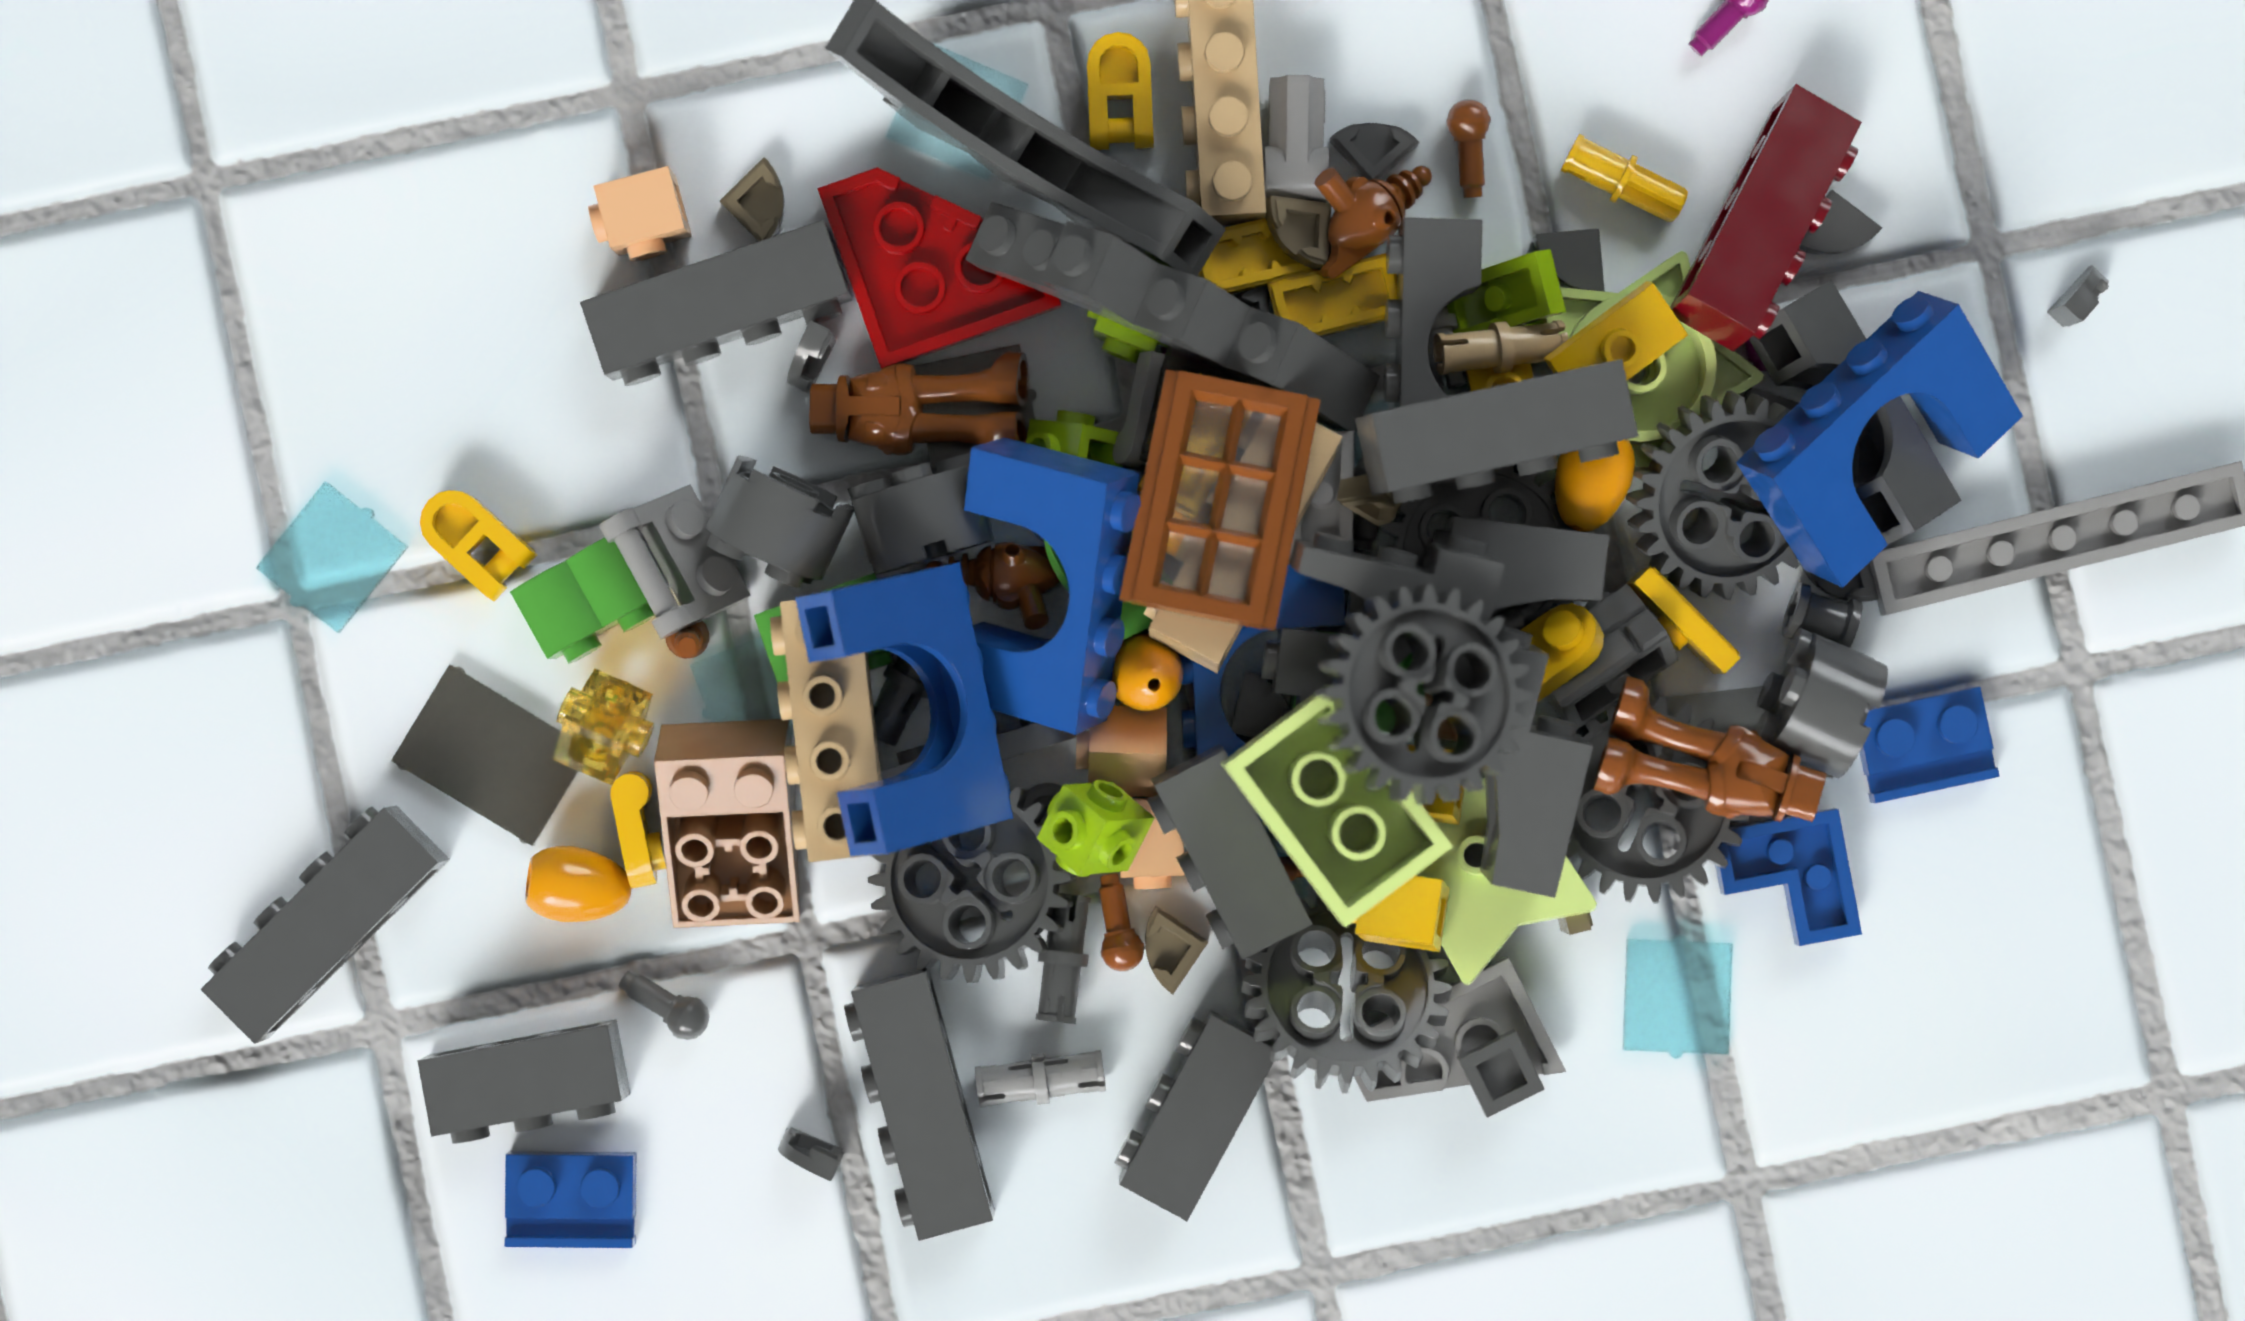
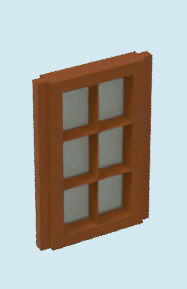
M1166 369L1140 494L1141 505L1135 519L1119 600L1155 609L1275 631L1321 399L1311 398L1308 395L1180 370L1177 372Z

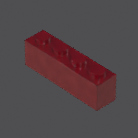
M1795 84L1773 106L1670 307L1680 322L1732 352L1752 336L1761 339L1765 335L1780 308L1779 305L1772 302L1780 284L1784 286L1789 285L1805 260L1806 253L1799 249L1807 231L1813 234L1819 228L1831 208L1833 201L1825 197L1832 181L1839 182L1842 180L1858 154L1859 149L1851 145L1862 123L1861 121L1798 84Z

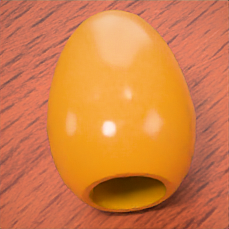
M1628 439L1617 441L1619 455L1581 463L1578 450L1560 454L1555 474V500L1559 515L1566 526L1576 531L1589 532L1602 526L1617 511L1629 491L1634 476L1635 456Z
M1140 633L1124 640L1116 654L1112 672V682L1115 683L1117 690L1116 698L1128 707L1141 711H1153L1169 704L1178 694L1183 681V666L1178 652L1151 639L1149 633Z
M554 846L543 849L530 858L525 902L535 913L545 918L559 922H584L607 917L621 910L628 903L632 888L630 887L626 870L610 858L575 846Z

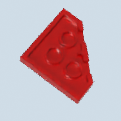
M878 167L817 188L881 369L893 364L907 363L1062 308L1060 299L1055 296L982 270L965 260L983 221L981 216L937 195L934 196Z

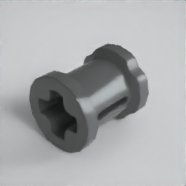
M1799 582L1786 608L1781 635L1792 639L1797 629L1802 628L1850 648L1860 624L1863 603L1853 598L1847 603L1836 601L1811 592L1810 585Z

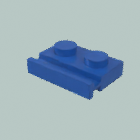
M1971 687L1880 707V709H1869L1864 725L1872 729L1859 754L1863 772L1868 781L1870 803H1880L2000 777L1998 767H1995L1992 753L1994 747L1981 687Z
M509 1151L506 1154L505 1160L506 1237L504 1247L633 1248L636 1245V1235H634L637 1152Z

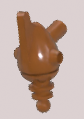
M1420 165L1415 167L1412 172L1402 170L1398 175L1392 174L1387 177L1386 181L1381 179L1368 180L1365 177H1351L1345 182L1335 168H1328L1321 172L1315 179L1314 184L1335 210L1328 227V241L1331 244V254L1320 270L1321 276L1330 279L1336 278L1387 240L1388 235H1394L1405 217V209H1409L1415 204V199H1418L1423 194L1422 187L1428 186L1431 182L1432 173L1430 169Z
M1012 542L995 543L993 549L992 545L985 546L974 559L969 560L968 553H963L960 561H956L954 556H949L947 565L960 562L963 581L967 588L968 585L975 587L979 596L986 601H990V597L993 598V603L1002 609L1013 610L1019 606L1024 625L1027 629L1037 630L1046 626L1049 622L1042 595L1058 585L1060 581L1049 562L1045 546H1024ZM933 560L927 563L924 569L944 564Z

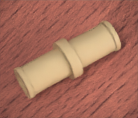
M1562 320L1510 327L1506 321L1490 323L1488 330L1452 334L1437 333L1433 340L1434 363L1442 361V363H1438L1436 366L1439 375L1492 368L1495 373L1511 372L1514 365L1545 362L1544 357L1568 340V333L1558 334L1564 331L1566 327Z

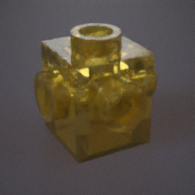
M594 669L582 690L571 687L563 700L556 722L562 724L553 760L612 785L629 755L640 758L651 738L655 723L646 720L653 694L625 680Z

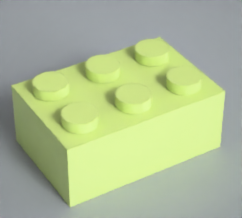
M1313 693L1220 764L1336 920L1346 928L1453 846L1422 805L1416 804L1412 791L1406 800L1393 801L1390 800L1389 795L1390 780L1379 790H1368L1365 788L1369 768L1354 773H1347L1344 770L1353 752L1350 748L1330 751L1328 745L1341 732L1338 725H1321L1318 721L1321 716L1334 710L1333 701L1321 699Z

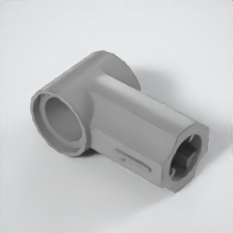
M1285 75L1270 78L1268 146H1264L1263 151L1265 199L1272 195L1327 203L1325 197L1314 184L1317 176L1329 168V149L1324 147L1325 78H1316L1310 75Z

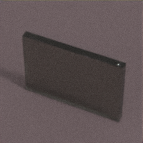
M449 664L391 761L397 764L399 769L409 771L519 838L520 842L534 846L592 749L583 740H576L465 673L462 667H455Z

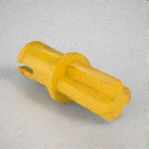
M1578 134L1560 171L1569 173L1611 194L1609 201L1613 203L1620 198L1666 222H1673L1678 217L1688 195V191L1684 187L1636 164L1637 156L1632 155L1628 160Z

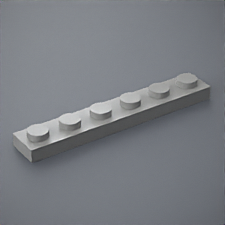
M2242 461L1882 550L1869 562L1879 599L1877 603L1880 615H1889L2245 526V472Z

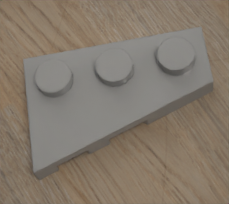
M1505 956L1487 965L1470 985H1464L1460 979L1450 984L1452 985V992L1449 1000L1437 1003L1449 1010L1445 1026H1432L1440 1034L1434 1049L1419 1045L1424 1056L1418 1068L1410 1066L1400 1059L1402 1065L1400 1080L1394 1083L1382 1070L1378 1071V1079L1373 1091H1369L1360 1076H1354L1367 1102L1470 1085L1456 1057L1513 1029L1517 1031L1537 1074L1549 1075L1567 1071L1509 957ZM1387 1016L1369 1026L1380 1031L1389 1030L1394 1027V1022L1390 1016ZM1352 1034L1342 1040L1345 1042L1351 1041Z

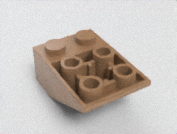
M768 719L661 725L654 766L673 928L800 922L798 851L794 845L791 812L796 811L795 785H788L784 747L791 746L789 720Z

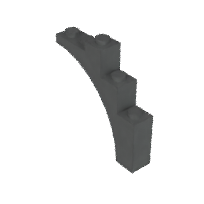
M853 0L824 48L883 95L882 101L916 128L969 153L1002 181L1055 206L1074 223L1115 235L1158 264L1198 276L1226 230L1194 201L1113 160L1006 95L940 50L877 0Z
M991 201L965 259L982 270L1019 282L1124 325L1198 359L1244 383L1321 399L1317 421L1344 431H1354V434L1357 430L1355 418L1363 416L1380 378V375L1302 324L1251 308L1208 279L1158 264L1115 235L1071 221H1066V224H1062Z
M1463 517L1447 519L1446 529H1436L1434 532L1433 543L1442 545L1448 544L1449 535L1467 537L1488 543L1486 554L1492 555L1504 563L1493 611L1503 607L1537 601L1593 602L1602 600L1610 535ZM1349 590L1346 616L1359 612L1369 618L1365 603L1367 600ZM1287 628L1278 629L1277 641H1265L1261 679L1272 680L1271 693L1296 696V707L1315 693V690L1320 689L1325 684L1333 685L1334 677L1323 672L1318 666L1319 662L1340 658L1341 655L1328 642L1331 636L1337 634ZM1400 636L1395 638L1391 653L1395 663L1399 665L1412 651L1404 638ZM1284 707L1282 717L1293 708Z
M1315 532L1313 543L1295 539L1289 565L1300 574L1346 588L1366 600L1381 596L1388 604L1390 590L1405 586L1413 599L1416 587L1433 584L1437 600L1443 591L1456 588L1459 589L1460 593L1459 609L1469 601L1480 599L1484 603L1479 620L1484 622L1491 619L1504 563L1492 555L1486 554L1488 543L1457 535H1449L1447 545L1428 541L1423 566L1420 567L1416 566L1418 555L1395 548L1380 546L1378 555L1375 557L1352 552L1354 541L1336 535ZM1502 626L1496 635L1499 642L1518 639L1520 642L1517 649L1508 656L1510 664L1529 665L1530 671L1525 675L1515 679V686L1518 689L1533 693V699L1516 703L1515 712L1530 721L1529 727L1510 729L1508 733L1520 746L1519 752L1511 754L1497 752L1496 755L1502 762L1505 771L1501 775L1489 776L1485 774L1487 825L1480 872L1492 885L1555 898L1593 745L1581 735L1575 734L1577 728L1575 723L1555 717L1539 715L1537 724H1532L1549 655L1536 645L1531 644L1532 634ZM1435 637L1434 643L1437 655L1441 651L1442 641L1440 638ZM1459 655L1454 664V675L1458 683L1467 689L1473 680V669L1470 662L1465 657Z

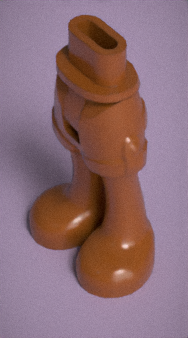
M1008 351L1000 355L991 367L979 372L961 375H917L913 365L899 363L884 367L880 371L861 374L852 378L848 375H840L837 384H812L809 408L811 434H836L838 442L848 443L851 440L860 444L878 447L886 455L910 454L914 451L916 444L959 442L981 445L1001 438H1009L1026 443V423L1022 413L1019 411L994 412L981 415L924 413L923 407L926 404L947 402H986L999 406L1023 407L1027 402L1029 388L1027 357L1025 352Z
M1626 676L1608 734L1625 740L1642 741L1676 750L1706 761L1707 766L1701 768L1653 757L1635 750L1630 743L1608 737L1597 768L1593 790L1611 795L1618 793L1625 785H1653L1705 800L1706 811L1714 815L1725 816L1729 819L1740 815L1772 816L1774 821L1781 822L1785 814L1813 822L1827 773L1801 766V757L1793 754L1789 760L1790 755L1763 741L1754 730L1738 725H1730L1726 733L1672 720L1651 707L1649 688L1643 680Z

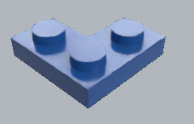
M1831 808L1817 811L1813 822L1788 816L1784 817L1781 822L1772 819L1729 827L1730 830L1742 839V844L1740 847L1721 844L1719 848L1728 861L1726 869L1715 865L1720 894L1729 895L1783 884L1794 944L1797 946L1862 935L1839 809Z

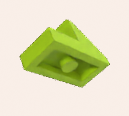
M1551 249L1534 251L1481 269V285L1473 294L1462 297L1447 305L1448 312L1456 314L1458 328L1453 330V333L1488 330L1490 323L1506 321L1510 327L1543 324V319L1566 312Z

